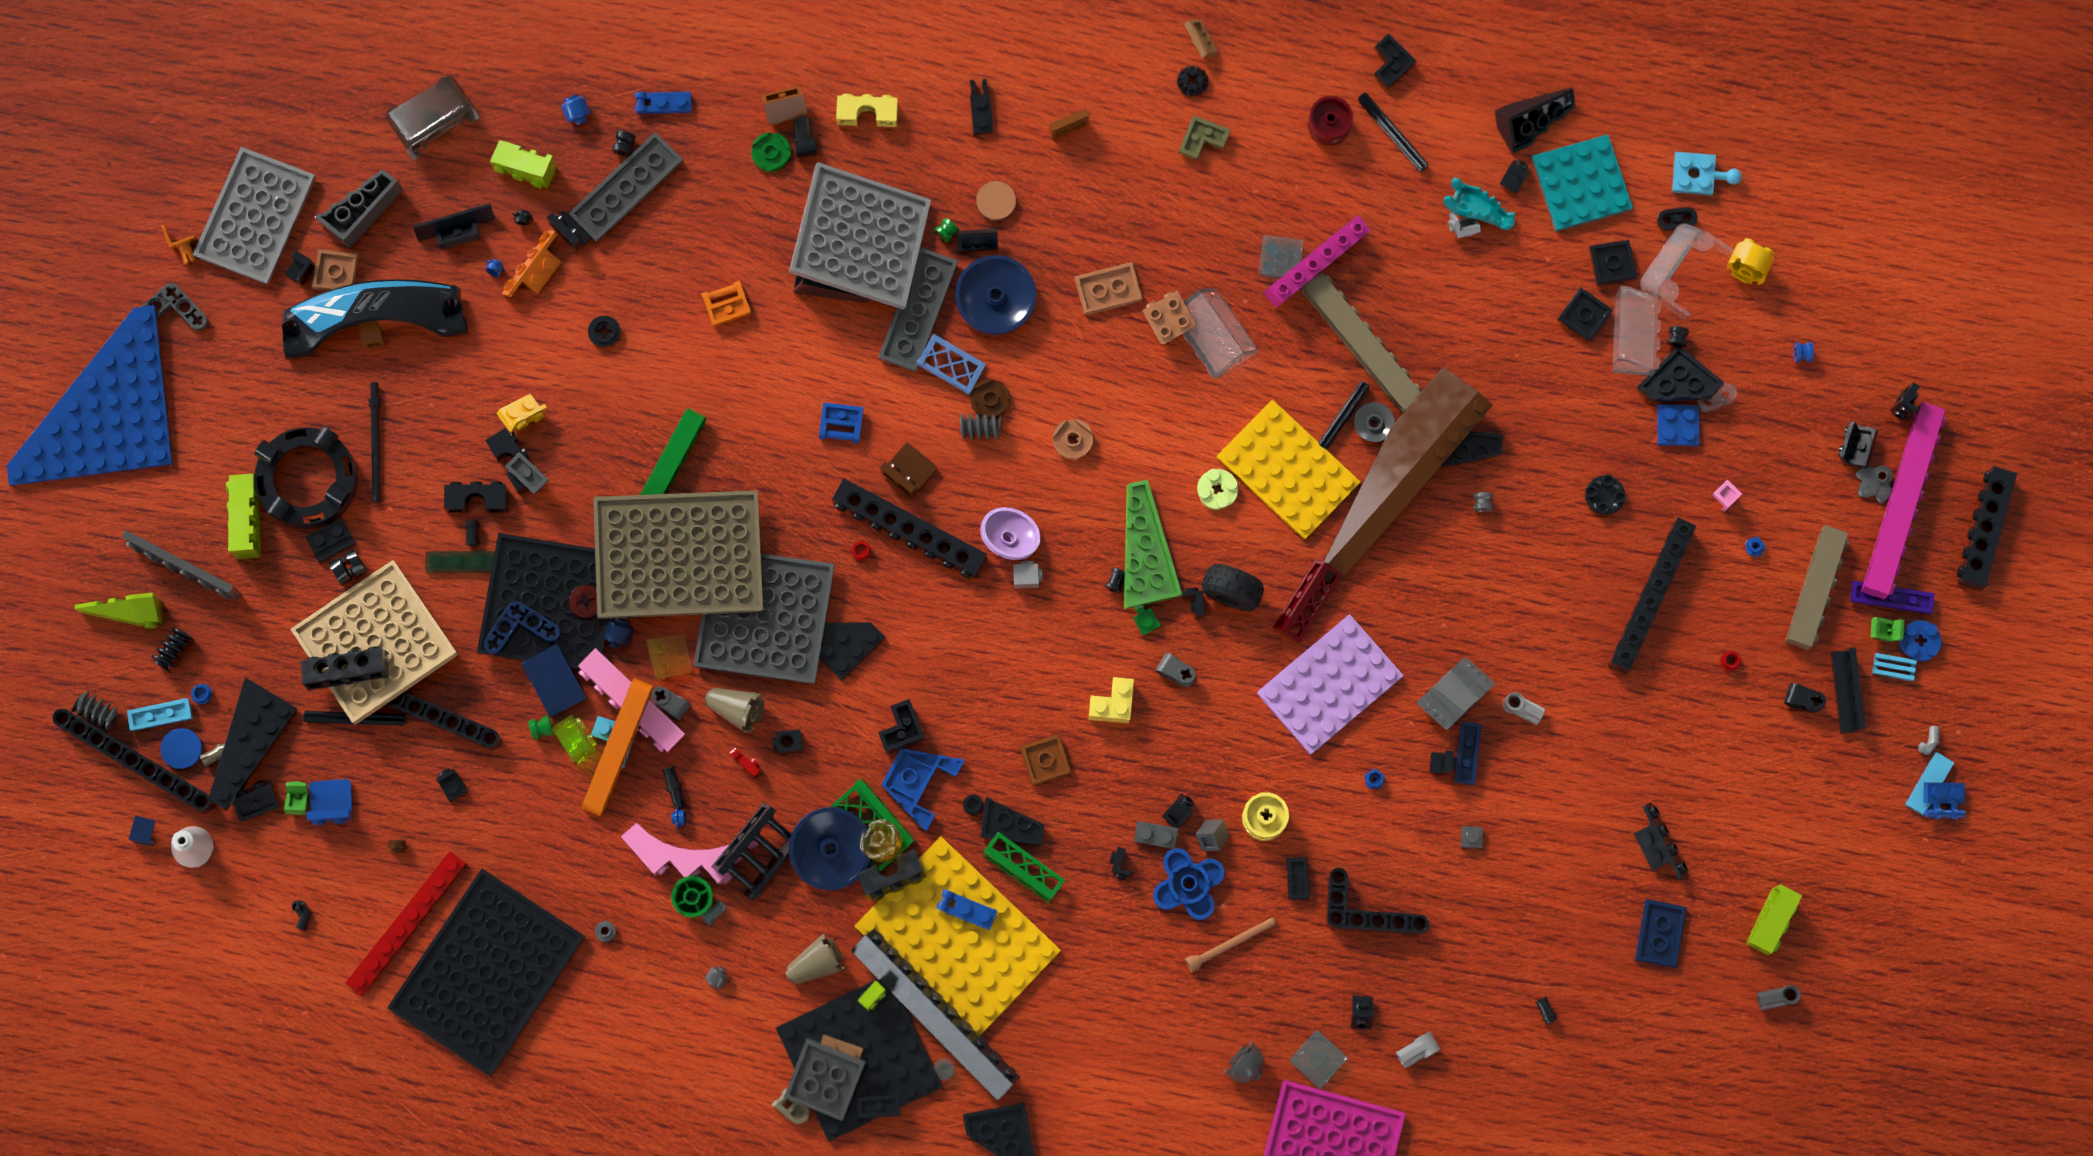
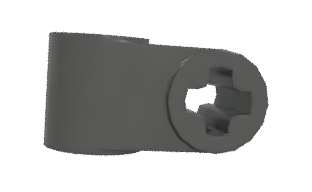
M1165 653L1155 670L1161 676L1183 687H1190L1195 682L1194 669L1169 653ZM1190 673V678L1183 680L1182 674Z
M662 686L656 687L651 694L654 704L679 722L691 707L688 701ZM664 692L666 699L658 701L656 695Z

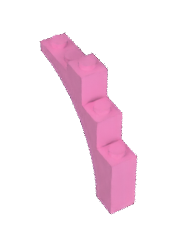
M637 823L621 836L655 876L658 873L660 875L664 874L670 868L669 864L672 863L684 877H698L702 873L700 869L704 868L718 885L722 883L725 885L733 878L729 873L722 876L711 868L728 845L711 850L677 848L659 841L648 834ZM752 841L747 850L752 851L759 844L756 841ZM739 857L735 861L734 865L739 863L743 859V857Z

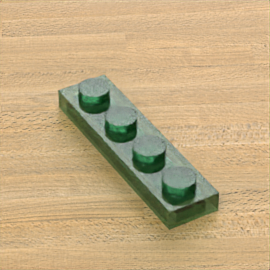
M426 551L425 572L491 573L495 551Z

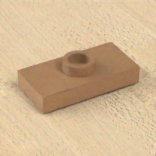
M1201 19L1188 20L1184 25L1201 57L1207 58L1217 55L1218 50Z

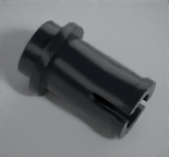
M467 520L464 528H466L465 545L479 546L478 528H480L477 520Z
M1548 997L1535 1002L1543 1017L1542 1022L1545 1021L1547 1025L1557 1020V1013H1554Z

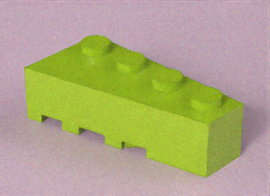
M254 474L229 475V482H226V491L229 494V502H227L229 514L228 551L236 559L261 557L259 502Z

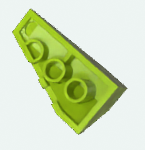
M153 593L128 595L126 600L111 598L106 604L102 601H94L75 605V609L79 613L144 626L145 629L157 628V625L163 624L162 600Z

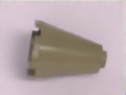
M713 688L705 696L707 707L746 733H751L755 729L752 726L754 722L759 723L765 701L761 700L764 696L753 692Z
M827 933L819 936L787 966L788 971L785 973L791 983H804L846 969L845 964L841 965L840 960L843 959L839 948L832 938L829 940L826 938L828 936Z

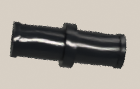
M675 767L663 769L662 772L667 784L666 791L670 793L674 810L687 806L681 790L683 786L678 781Z

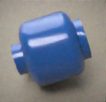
M575 94L563 100L564 103L561 109L567 122H575L576 125L587 121L586 117L590 115L591 110L585 97Z

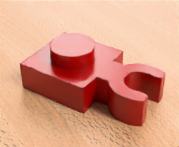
M734 748L729 753L755 779L761 774L758 769L760 765L753 758L748 760L737 748Z

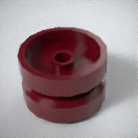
M1338 96L1319 98L1313 104L1308 117L1310 136L1324 146H1334L1343 142L1347 138L1353 123V112L1350 105Z

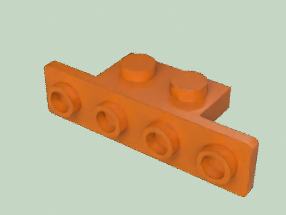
M549 230L541 235L539 238L540 243L536 248L534 247L529 251L528 259L516 269L515 273L517 274L504 285L503 289L505 290L502 292L504 296L511 297L521 283L534 293H539L561 263L558 258L547 250L548 246L557 236V232Z

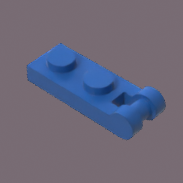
M691 92L635 93V100H637V106H635L636 114L691 113ZM645 101H651V106H645Z
M943 889L941 894L943 897L936 906L937 910L990 931L998 912L997 910ZM950 900L956 901L954 908L948 907Z

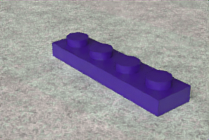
M1852 582L1850 602L1930 615L1933 612L1935 593L1895 587L1892 595L1889 594L1885 599H1881L1861 592L1864 582Z

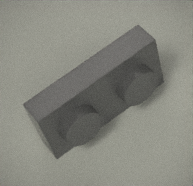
M520 452L505 466L534 495L549 482V479Z
M1137 821L1134 842L1175 849L1179 828Z

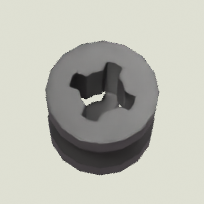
M1474 493L1475 505L1473 506V511H1493V493Z

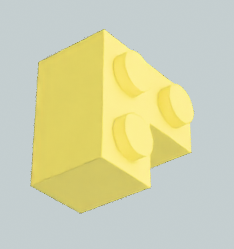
M1113 677L1111 697L1091 696L1089 720L1130 723L1134 679Z

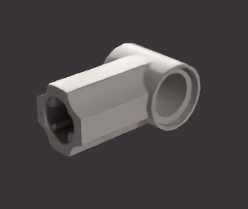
M1517 692L1509 694L1502 703L1507 713L1515 714L1535 725H1538L1545 711L1544 708L1523 698ZM1510 698L1518 702L1517 708L1510 706Z
M1430 1031L1415 1039V1042L1396 1052L1404 1068L1411 1066L1423 1057L1427 1058L1441 1049Z

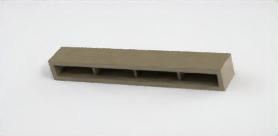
M1321 272L1305 284L1301 292L1401 414H1403L1422 392L1421 387L1409 379L1410 374L1405 368H1400L1396 363L1398 361L1394 354L1386 351L1383 341L1372 334L1370 325L1358 317L1359 312L1354 306H1349L1343 292L1337 291L1333 286V280Z

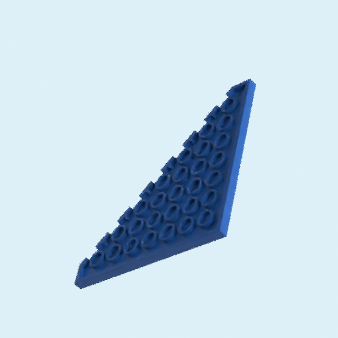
M151 305L132 309L7 464L9 486L173 465L156 306Z

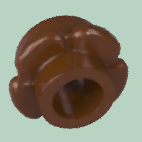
M389 840L387 848H391L393 853H403V849H407L406 840Z

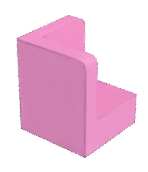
M1728 480L1712 494L1724 506L1721 509L1723 512L1742 495Z

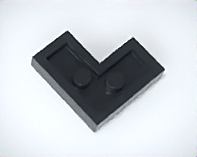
M1389 33L1374 47L1387 61L1374 73V76L1387 89L1416 64V60Z

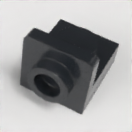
M1187 588L1186 591L1182 592V599H1194V601H1191V613H1195V619H1201L1204 617L1203 591H1198V588Z
M447 768L438 774L439 777L436 778V781L441 786L450 803L468 793L455 769L450 770Z
M1180 793L1177 799L1163 813L1162 817L1173 827L1180 828L1194 812L1196 805L1189 796Z

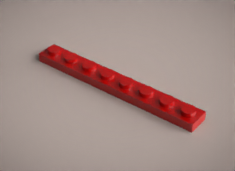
M448 852L345 982L361 996L366 993L467 863L453 852Z

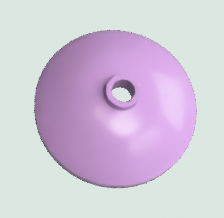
M1008 507L994 509L986 514L981 523L980 533L985 545L992 552L1003 558L1011 560L1025 559L1031 556L1039 546L1040 532L1036 523L1027 514L1017 509Z

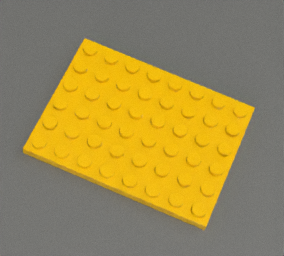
M940 836L920 857L927 877L923 878L918 884L904 886L899 892L885 894L854 927L864 936L873 929L881 933L884 939L892 947L896 948L907 962L912 964L914 970L924 977L929 985L939 992L943 999L950 1006L954 1007L958 1014L970 1023L973 1030L981 1036L1061 950ZM943 889L997 910L998 912L990 931L937 910L936 906L943 897L941 895ZM950 900L948 907L954 908L956 901Z

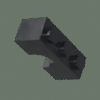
M506 428L485 440L497 461L505 457L514 458L519 452L526 459L530 458L524 448H518L516 443L519 440L514 432L509 433ZM511 472L506 473L519 495L528 490Z
M474 481L470 482V485H462V482H450V485H444V510L446 513H467L468 502L474 497H481L485 500V510L487 513H508V487L503 482L493 481L491 484H483L482 482Z
M915 849L895 857L898 869L892 876H882L881 871L876 865L857 873L865 896L869 901L880 900L885 894L899 892L904 886L918 884L923 878L927 877Z

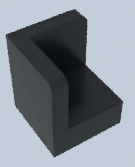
M295 250L291 256L294 262L286 272V275L303 286L314 270L315 264L311 259Z

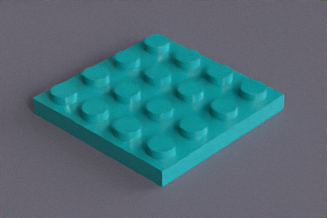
M1609 135L1531 157L1555 232L1633 209Z

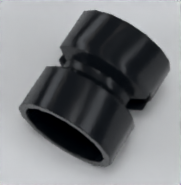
M354 549L345 553L343 559L338 557L329 562V566L341 586L351 581L352 576L358 577L367 572Z

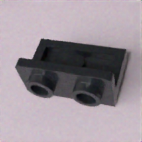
M1850 421L1849 427L1847 426L1844 431V444L1840 446L1838 456L1843 464L1867 469L1878 430L1859 426L1855 421Z

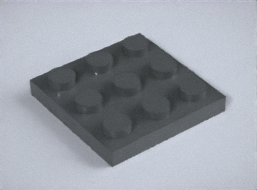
M807 1038L784 1098L843 1121L866 1061Z

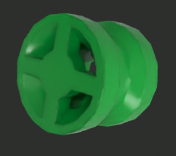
M944 218L942 224L934 229L935 233L947 243L952 240V236L957 234V231H960L947 218Z

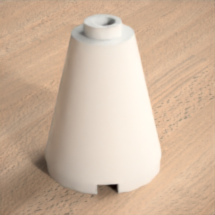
M189 826L178 831L173 836L171 849L175 860L179 864L193 868L199 867L209 860L214 846L213 840L206 830L197 826Z

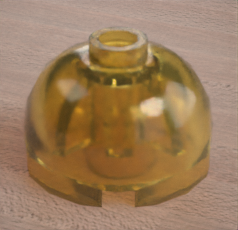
M884 819L870 823L867 826L869 829L861 835V851L868 858L877 862H888L894 859L902 848L901 832L894 824Z

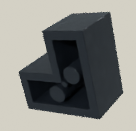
M910 699L891 705V711L897 725L878 732L886 755L925 741Z

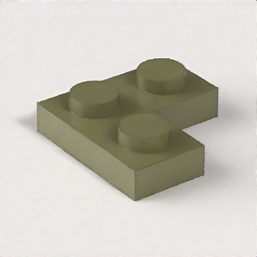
M1193 115L1179 149V154L1197 160L1204 143L1223 150L1230 129Z

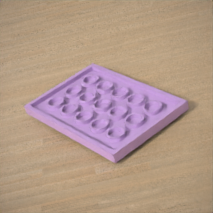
M1349 614L1256 694L1308 754L1311 755L1403 677V674Z

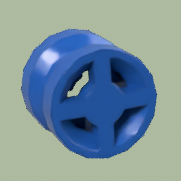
M1795 342L1794 361L1801 362L1806 360L1807 362H1812L1814 358L1813 343L1801 344L1800 342Z

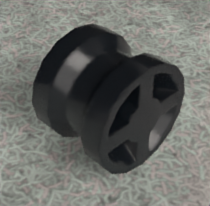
M1679 326L1669 327L1670 338L1667 339V345L1672 347L1679 345L1681 348H1685L1687 346L1686 336L1689 335V330Z

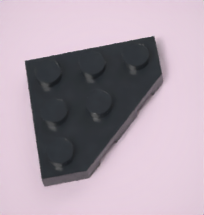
M1678 345L1637 386V390L1651 402L1711 399L1724 386V381Z
M871 622L826 623L820 660L843 680L886 637Z
M1025 1103L963 1114L966 1135L995 1156H1034Z

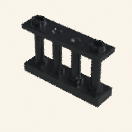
M766 803L759 807L711 866L722 876L729 873L746 887L747 890L743 895L752 901L762 894L763 888L789 857L788 845L791 833L774 819L776 811ZM765 825L771 826L787 840L780 850L760 834ZM752 841H756L774 856L766 866L747 851V847ZM739 857H743L760 872L753 882L734 867V863Z

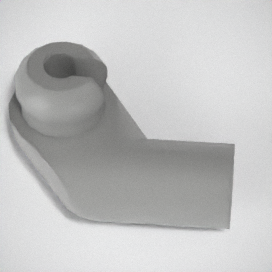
M1938 726L1929 727L1927 743L1921 742L1918 746L1920 753L1925 755L1931 754L1938 745L1940 732Z

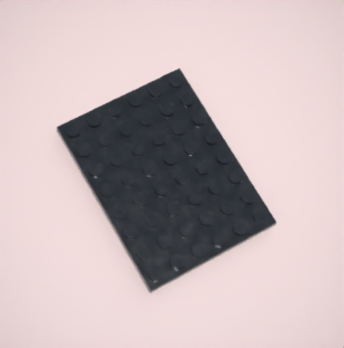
M481 868L387 1009L492 1077L586 936Z

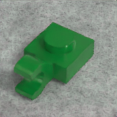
M1143 605L1133 607L1137 613L1133 620L1142 636L1161 626L1151 608L1145 611Z

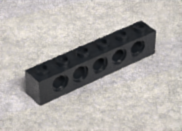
M1993 466L1989 471L1986 470L1983 477L1984 489L1980 490L1977 501L1980 502L1979 507L1974 510L1972 516L1974 525L1973 528L1970 527L1967 534L1969 543L1968 546L1964 547L1961 558H1964V561L1956 573V577L1959 578L1957 584L1979 591L1986 587L2017 473ZM1992 486L1998 487L2000 494H1995L1992 491ZM1987 505L1993 506L1995 512H1994V513H1990V512L1987 510V507H1986V506H1987ZM1981 524L1988 525L1989 532L1983 531ZM1977 542L1984 546V551L1977 549ZM1971 561L1978 564L1979 570H1974L1971 567Z

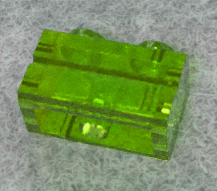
M570 715L562 722L553 726L552 730L576 765L596 752L593 747L596 745V742L590 734L586 736L582 730L585 728V725L579 717L575 719L573 715Z

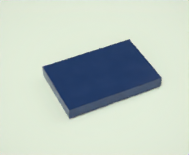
M558 644L521 662L549 717L587 699Z
M1645 899L1635 961L1676 969L1687 907Z

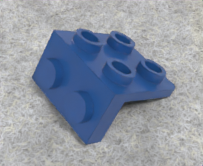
M350 780L314 781L309 784L310 812H307V821L313 823L314 826L326 825V822L345 824L347 823L346 821L353 820Z

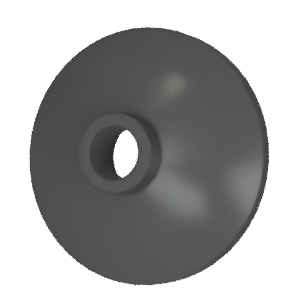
M1376 402L1363 405L1357 411L1354 419L1356 432L1361 438L1369 442L1385 440L1391 426L1395 423L1391 410L1387 406ZM1370 422H1377V427H1372Z

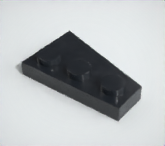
M1471 431L1440 468L1501 456L1503 434Z

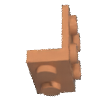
M1171 291L1165 294L1162 300L1158 302L1153 301L1145 306L1146 309L1142 310L1156 337L1163 345L1196 326L1178 291Z

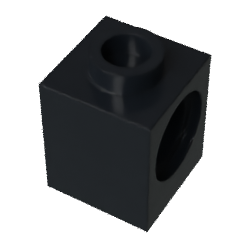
M801 729L776 732V737L773 738V749L777 750L779 755L803 753ZM785 738L793 739V744L790 747H784L782 741Z

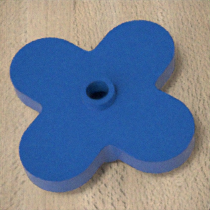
M1176 848L1168 851L1163 860V867L1169 878L1155 887L1153 892L1154 903L1163 910H1170L1183 905L1191 918L1195 920L1207 919L1214 910V901L1209 890L1219 885L1223 880L1224 868L1222 864L1215 859H1206L1198 864H1194L1185 850ZM1190 881L1192 887L1188 889L1184 886V883Z

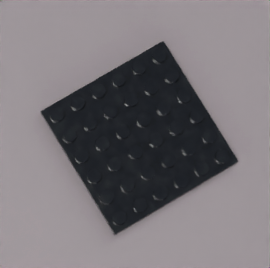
M498 533L477 654L525 661L558 644L571 669L581 670L578 665L595 648L603 655L604 636L609 618L598 619L595 548ZM513 601L525 604L555 623L560 629L559 639L555 642H547L523 626L518 625L500 653L491 655L484 648L486 637L508 604ZM517 606L516 608L512 607V615L515 616L516 613L521 615L522 619L520 621L523 622L525 616L529 612L526 611V613L523 614L519 610L520 606ZM532 616L528 619L527 623L530 627H536L539 624V619ZM503 622L499 625L501 633H508L511 629L509 623ZM543 622L538 632L541 633L543 629L547 632V637L555 636V629L548 630L544 627L546 622ZM495 632L493 635H496L497 638L495 639L494 642H491V641L488 642V644L490 645V648H489V649H490V650H492L493 648H496V649H497V648L499 647V646L497 645V641L499 640V638H500L502 641H503L505 638L500 637V636Z
M879 979L776 1027L794 1069L807 1038L821 1043L823 1035L863 1048L860 1059L866 1061L843 1121L814 1110L828 1142L878 1119H858L857 1097L899 1094L901 1108L943 1088L905 1006ZM877 981L886 990V996L876 1002L877 1006L873 1010L870 1009L868 1011L858 1002V999Z

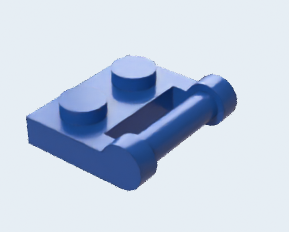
M823 402L819 439L848 440L859 444L864 407ZM827 425L855 428L854 433L826 430Z

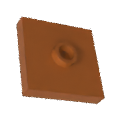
M1059 734L1020 746L1032 786L1072 774Z

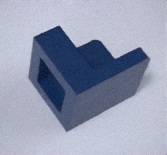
M135 816L128 840L153 847L155 838L152 837L156 821Z

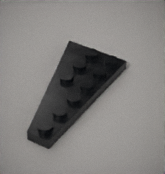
M246 677L208 797L209 801L225 811L231 806L298 711L296 707Z

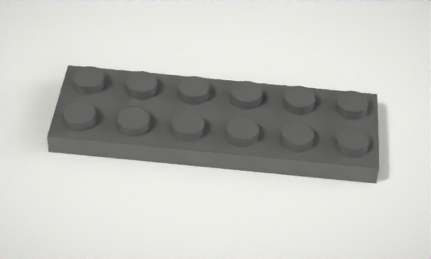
M655 132L568 214L598 243L684 161Z
M920 247L906 307L904 310L896 309L878 356L879 360L917 372L919 367L916 365L917 360L927 346L956 270L958 260Z
M127 530L122 535V538L126 541L125 545L138 554L144 552L143 554L148 559L158 564L162 561L161 564L165 565L167 569L175 573L179 570V573L184 575L183 577L192 582L197 580L202 587L209 591L215 589V592L229 601L231 598L239 599L241 593L231 584Z

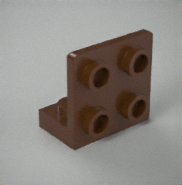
M908 442L903 445L889 463L884 462L880 467L881 474L911 498L937 470V466Z

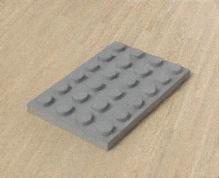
M241 147L193 256L269 285L316 176Z

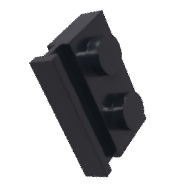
M342 518L305 536L319 563L356 545Z

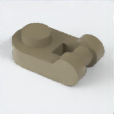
M784 1088L781 1092V1097L771 1105L793 1123H805L809 1118V1109L802 1104L790 1100L793 1104L787 1110L784 1105L789 1099L784 1098L787 1090Z

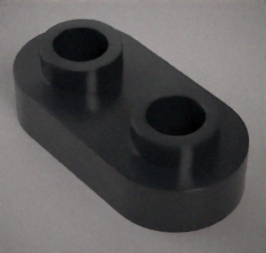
M1690 207L1667 209L1658 215L1657 225L1663 231L1689 229L1695 225L1698 216L1696 211ZM1683 217H1688L1690 221L1685 222ZM1663 219H1668L1670 224H1665Z

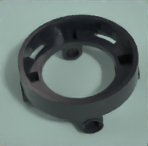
M324 426L322 429L296 428L278 435L270 443L263 440L258 445L255 451L258 461L255 468L254 481L257 495L263 506L267 509V513L290 527L314 529L334 522L346 512L357 491L358 472L352 455L338 439L339 436ZM298 447H315L327 453L332 459L336 469V482L328 488L325 499L322 502L309 507L291 505L283 500L276 491L274 485L275 468L279 460L287 452ZM347 457L350 463H347L349 474L352 476L346 477V468L342 458ZM321 513L324 515L323 519L309 520L310 523H304L303 517H311Z

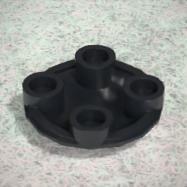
M1612 475L1594 478L1585 490V500L1588 507L1600 515H1610L1617 512L1623 506L1626 499L1623 485Z

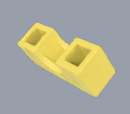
M852 94L837 96V125L857 126L859 114L864 111H871L876 115L877 126L897 127V98L891 95L874 97L870 94H864L862 97H856Z

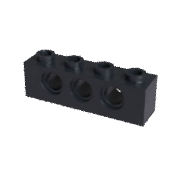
M372 646L368 650H350L345 654L331 653L327 657L321 658L309 657L307 660L301 661L302 684L308 691L387 678L389 677L387 653L382 647ZM364 661H369L366 666L361 667ZM348 664L345 670H341L343 665ZM328 667V670L321 674V671Z

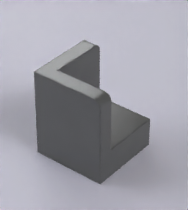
M1224 819L1206 820L1196 833L1202 851H1220L1230 837Z

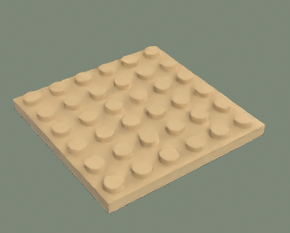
M394 560L290 629L308 657H327L331 653L345 654L350 650H368L372 646L382 647L387 653L389 677L329 687L354 725L458 655ZM364 661L361 667L366 666L369 661ZM348 664L343 665L341 670H345ZM328 667L324 668L321 671V674L325 673L328 670Z

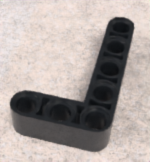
M1340 867L1330 872L1328 876L1326 924L1329 928L1334 930L1421 935L1429 928L1428 918L1421 914L1348 910V873ZM1333 874H1342L1343 882L1336 883L1333 880ZM1337 893L1342 896L1340 904L1332 901L1331 897L1333 894ZM1338 914L1341 917V923L1333 924L1330 919L1331 915ZM1357 915L1361 917L1362 924L1355 926L1351 922L1352 916ZM1380 917L1383 925L1375 927L1372 923V918ZM1393 919H1401L1404 924L1403 928L1398 929L1394 927ZM1417 919L1423 921L1424 929L1417 930L1414 927V921Z

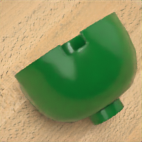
M688 876L675 884L671 893L673 907L679 914L688 918H696L709 910L713 901V893L705 880L696 876Z

